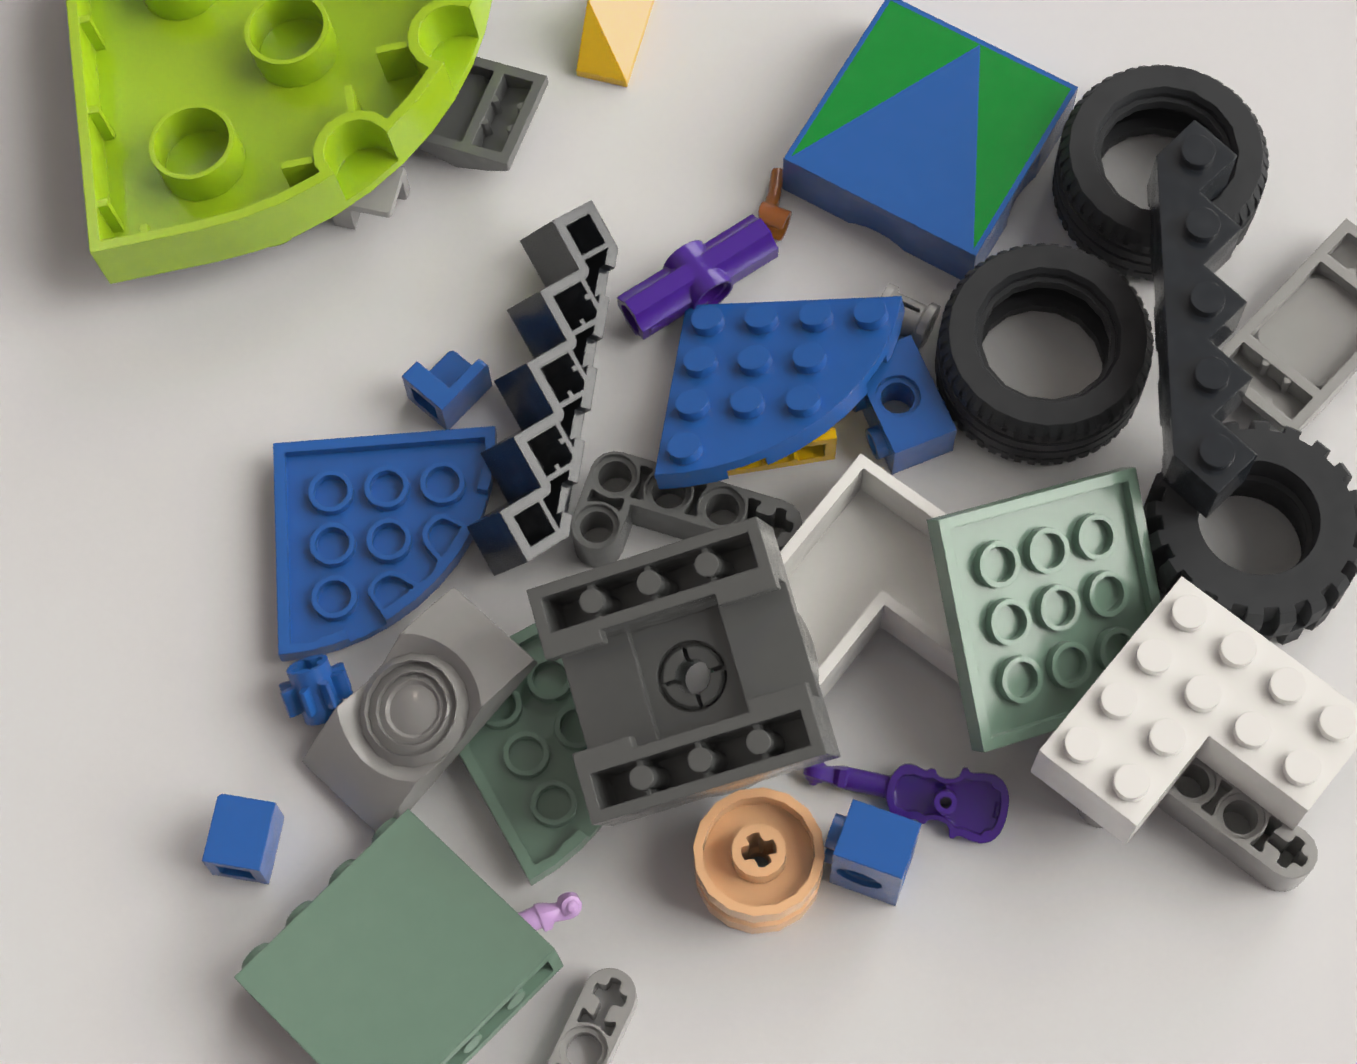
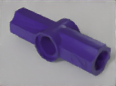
M752 214L706 243L695 240L678 248L668 257L662 270L618 296V307L635 335H639L644 340L683 316L689 308L694 310L696 305L721 303L732 291L733 285L777 258L779 248L767 225L761 218L758 219Z

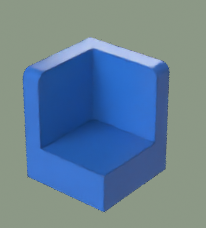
M449 351L430 371L416 361L402 375L408 399L445 430L451 429L492 387L490 371L486 363L478 359L471 365L455 351Z
M220 794L217 797L202 862L212 875L264 884L270 883L284 823V815L276 802L228 794Z

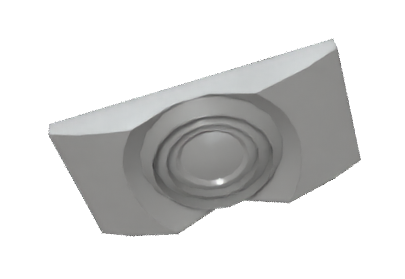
M1347 218L1221 349V351L1253 377L1242 401L1281 432H1283L1286 425L1299 431L1304 429L1331 402L1357 371V226Z
M453 587L400 633L385 661L371 678L336 707L313 741L302 762L376 832L387 820L391 818L398 819L407 809L411 810L538 662L461 592Z

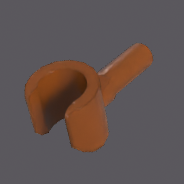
M773 168L771 170L768 194L765 201L759 207L758 216L770 229L773 239L782 241L790 224L792 211L778 207L782 192L783 169Z

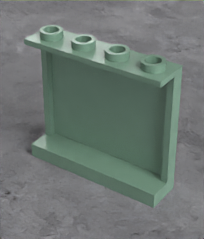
M407 809L398 819L391 818L383 823L373 835L372 844L356 859H349L342 863L331 875L329 885L313 901H305L296 907L287 918L286 927L270 943H262L255 947L246 956L242 963V970L234 978L317 1064H467L564 965L555 948L414 813Z

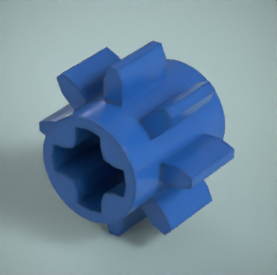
M323 654L308 656L291 664L286 670L289 681L279 684L280 694L289 718L302 714L305 724L310 726L325 724L336 707L343 702V699L353 694L343 662L331 666L328 657Z

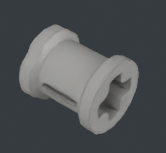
M889 283L881 297L902 296L905 314L900 335L903 337L911 335L917 348L920 350L932 332L941 306L935 303H931L928 306L900 294L899 287Z

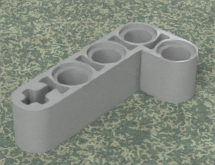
M1197 757L1181 776L1194 779L1200 785L1202 796L1188 798L1182 795L1174 784L1157 805L1263 886L1273 891L1286 892L1295 889L1314 869L1318 860V849L1315 841L1305 830L1298 825L1294 830L1290 829ZM1078 809L1079 815L1086 823L1096 828H1103ZM1237 812L1243 815L1249 823L1250 833L1236 834L1230 831L1224 823L1223 814ZM1264 832L1270 837L1258 851L1253 846ZM1284 850L1291 853L1294 857L1287 868L1280 866L1277 862Z

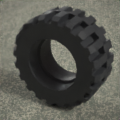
M1252 420L1248 429H1240L1239 423L1236 421L1222 423L1258 454L1246 480L1229 497H1252L1278 509L1290 521L1298 535L1301 557L1298 563L1291 569L1269 575L1250 574L1227 565L1206 544L1198 523L1200 513L1163 481L1161 469V472L1155 476L1143 506L1158 588L1164 594L1161 601L1182 576L1269 641L1276 637L1277 642L1283 645L1297 640L1304 628L1312 631L1326 619L1331 609H1335L1357 574V490L1349 491L1347 488L1353 476L1343 463L1333 466L1327 460L1331 450L1318 440L1312 446L1301 441L1299 437L1302 431L1287 425L1282 433L1270 430L1269 421Z

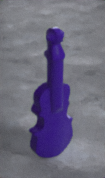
M824 762L803 769V775L809 785L816 786L819 783L825 782L839 789L885 798L891 813L911 820L916 819L922 824H925L928 820H938L945 823L949 828V837L952 839L961 836L980 844L991 842L1001 833L1008 814L1009 792L1004 781L992 773L971 772L968 767H963L961 773L953 778L938 775L934 768L925 770L912 763L900 765L891 775L843 765L827 766Z

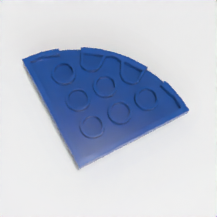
M902 296L696 305L694 310L692 308L686 310L654 473L659 489L691 487L729 479L727 472L729 470L749 465L761 459H765L768 465L798 451L827 432L868 393L866 384L878 370L881 363H888L901 333L905 314Z
M495 426L273 443L278 655L282 662L299 660L312 655H324L369 639L404 618L440 587L458 565L473 541L467 526L485 515L493 488L494 477L480 453L497 444Z

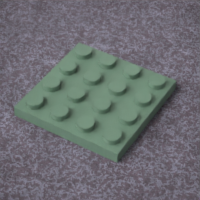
M1121 467L926 520L972 751L985 753L1055 731L1161 602L1136 467Z

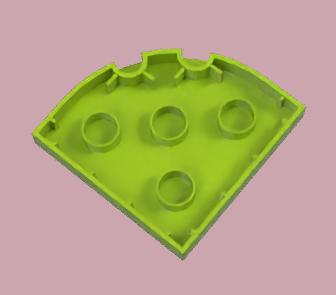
M66 0L89 250L109 283L113 284L219 262L267 247L282 245L293 237L336 216L370 193L403 165L432 133L456 99L480 48L486 31L492 0Z

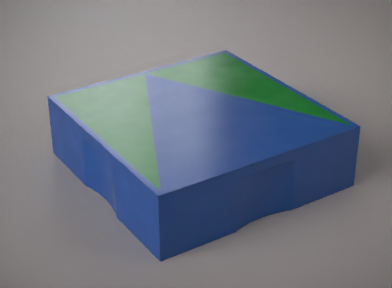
M885 0L783 158L782 189L848 223L874 230L889 238L903 251L960 280L964 279L969 270H974L975 265L985 262V259L1007 226L1010 211L1017 197L1037 176L1062 135L1064 125L1068 120L1071 110L1074 108L1078 87L902 0Z

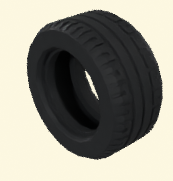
M1157 64L1138 66V68L1132 67L1126 69L1125 72H1118L1113 74V76L1106 77L1101 83L1091 87V90L1083 95L1082 100L1075 104L1074 109L1069 114L1063 128L1054 165L1052 193L1055 197L1054 206L1057 209L1056 213L1059 219L1062 220L1064 230L1068 231V236L1072 241H1076L1079 249L1085 251L1088 255L1098 256L1099 260L1109 263V267H1114L1121 275L1153 281L1150 254V210L1142 209L1118 194L1105 176L1102 158L1110 148L1129 137L1156 134L1176 138L1187 126L1196 120L1237 155L1226 187L1211 202L1242 227L1236 245H1239L1255 216L1266 186L1269 168L1266 137L1263 136L1264 131L1257 124L1258 120L1255 114L1251 112V108L1243 103V99L1238 94H1235L1229 87L1224 86L1219 80L1193 69L1172 65Z
M1037 243L1036 246L1024 244L1023 247L1015 246L1010 248L1009 251L1003 250L997 252V255L989 256L985 259V262L975 265L974 270H969L965 278L958 282L956 289H953L950 299L945 305L938 333L935 356L936 384L939 387L938 391L952 420L957 422V426L961 431L966 432V436L969 439L976 440V444L981 448H987L988 452L992 454L999 453L1001 454L1000 457L1006 460L1008 458L1014 459L1013 462L1018 463L1027 461V464L1035 465V463H1040L1041 466L1049 465V462H1053L1054 465L1062 464L1063 461L1069 463L1075 461L1076 457L1084 458L1090 452L1095 453L1100 450L1101 446L1109 444L1111 439L1116 438L1121 429H1124L1139 403L1149 375L1154 350L1153 333H1151V321L1148 320L1149 314L1147 309L1143 308L1142 298L1137 296L1138 292L1133 286L1129 285L1127 278L1119 275L1120 272L1114 267L1110 268L1109 263L1099 260L1098 256L1093 254L1088 255L1081 249H1073L1071 246L1064 245V247H1060L1059 244L1053 243L1050 245ZM1029 311L1056 313L1077 323L1095 342L1102 362V372L1098 379L1079 393L1057 399L1029 397L1005 385L989 367L982 343L991 329L1010 316Z

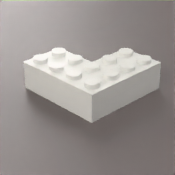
M861 453L780 551L797 611L806 624L814 643L818 660L819 685L823 698L880 627L958 683L926 521L927 519L946 515V513Z
M1181 576L1040 748L1030 772L1125 845L1196 757L1290 829L1294 830L1357 749V705Z

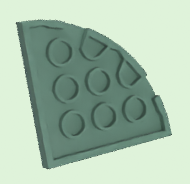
M535 623L509 637L538 662L537 665L459 753L462 762L531 886L559 869L577 854L603 826L591 824L572 756L573 753L586 750L587 746L562 658L555 661L545 659Z

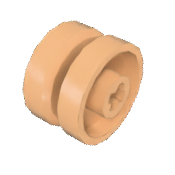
M761 787L738 790L717 801L700 821L693 844L697 891L708 911L730 928L751 934L780 931L800 920L816 900L825 860L822 831L809 809L787 793ZM763 857L768 861V865L758 867L757 862L752 858Z

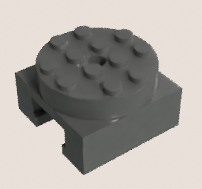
M758 517L746 519L526 590L545 659L555 661L562 658L587 746L586 750L573 753L572 756L592 825H619L707 797L732 794L738 790L749 788L760 781L841 757L819 685L818 660L814 643L806 624L797 611L773 527ZM704 662L708 669L715 672L709 673V683L703 691L699 692L700 695L692 694L686 685V674L691 666Z

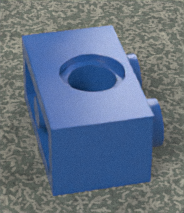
M909 335L897 341L888 363L882 362L866 384L868 393L852 409L855 413L862 410L869 425V428L865 429L869 447L877 460L885 459L892 475L953 451L957 428L912 336ZM898 400L907 404L910 409L904 413H892L885 409L883 404L888 401Z
M853 799L847 816L835 814L824 846L826 847L824 862L831 864L829 882L896 906L915 852L922 823Z

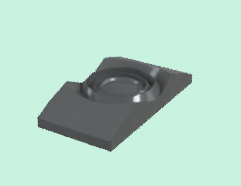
M476 56L474 64L456 99L432 133L417 149L423 150L458 168L509 171L548 86L547 76Z

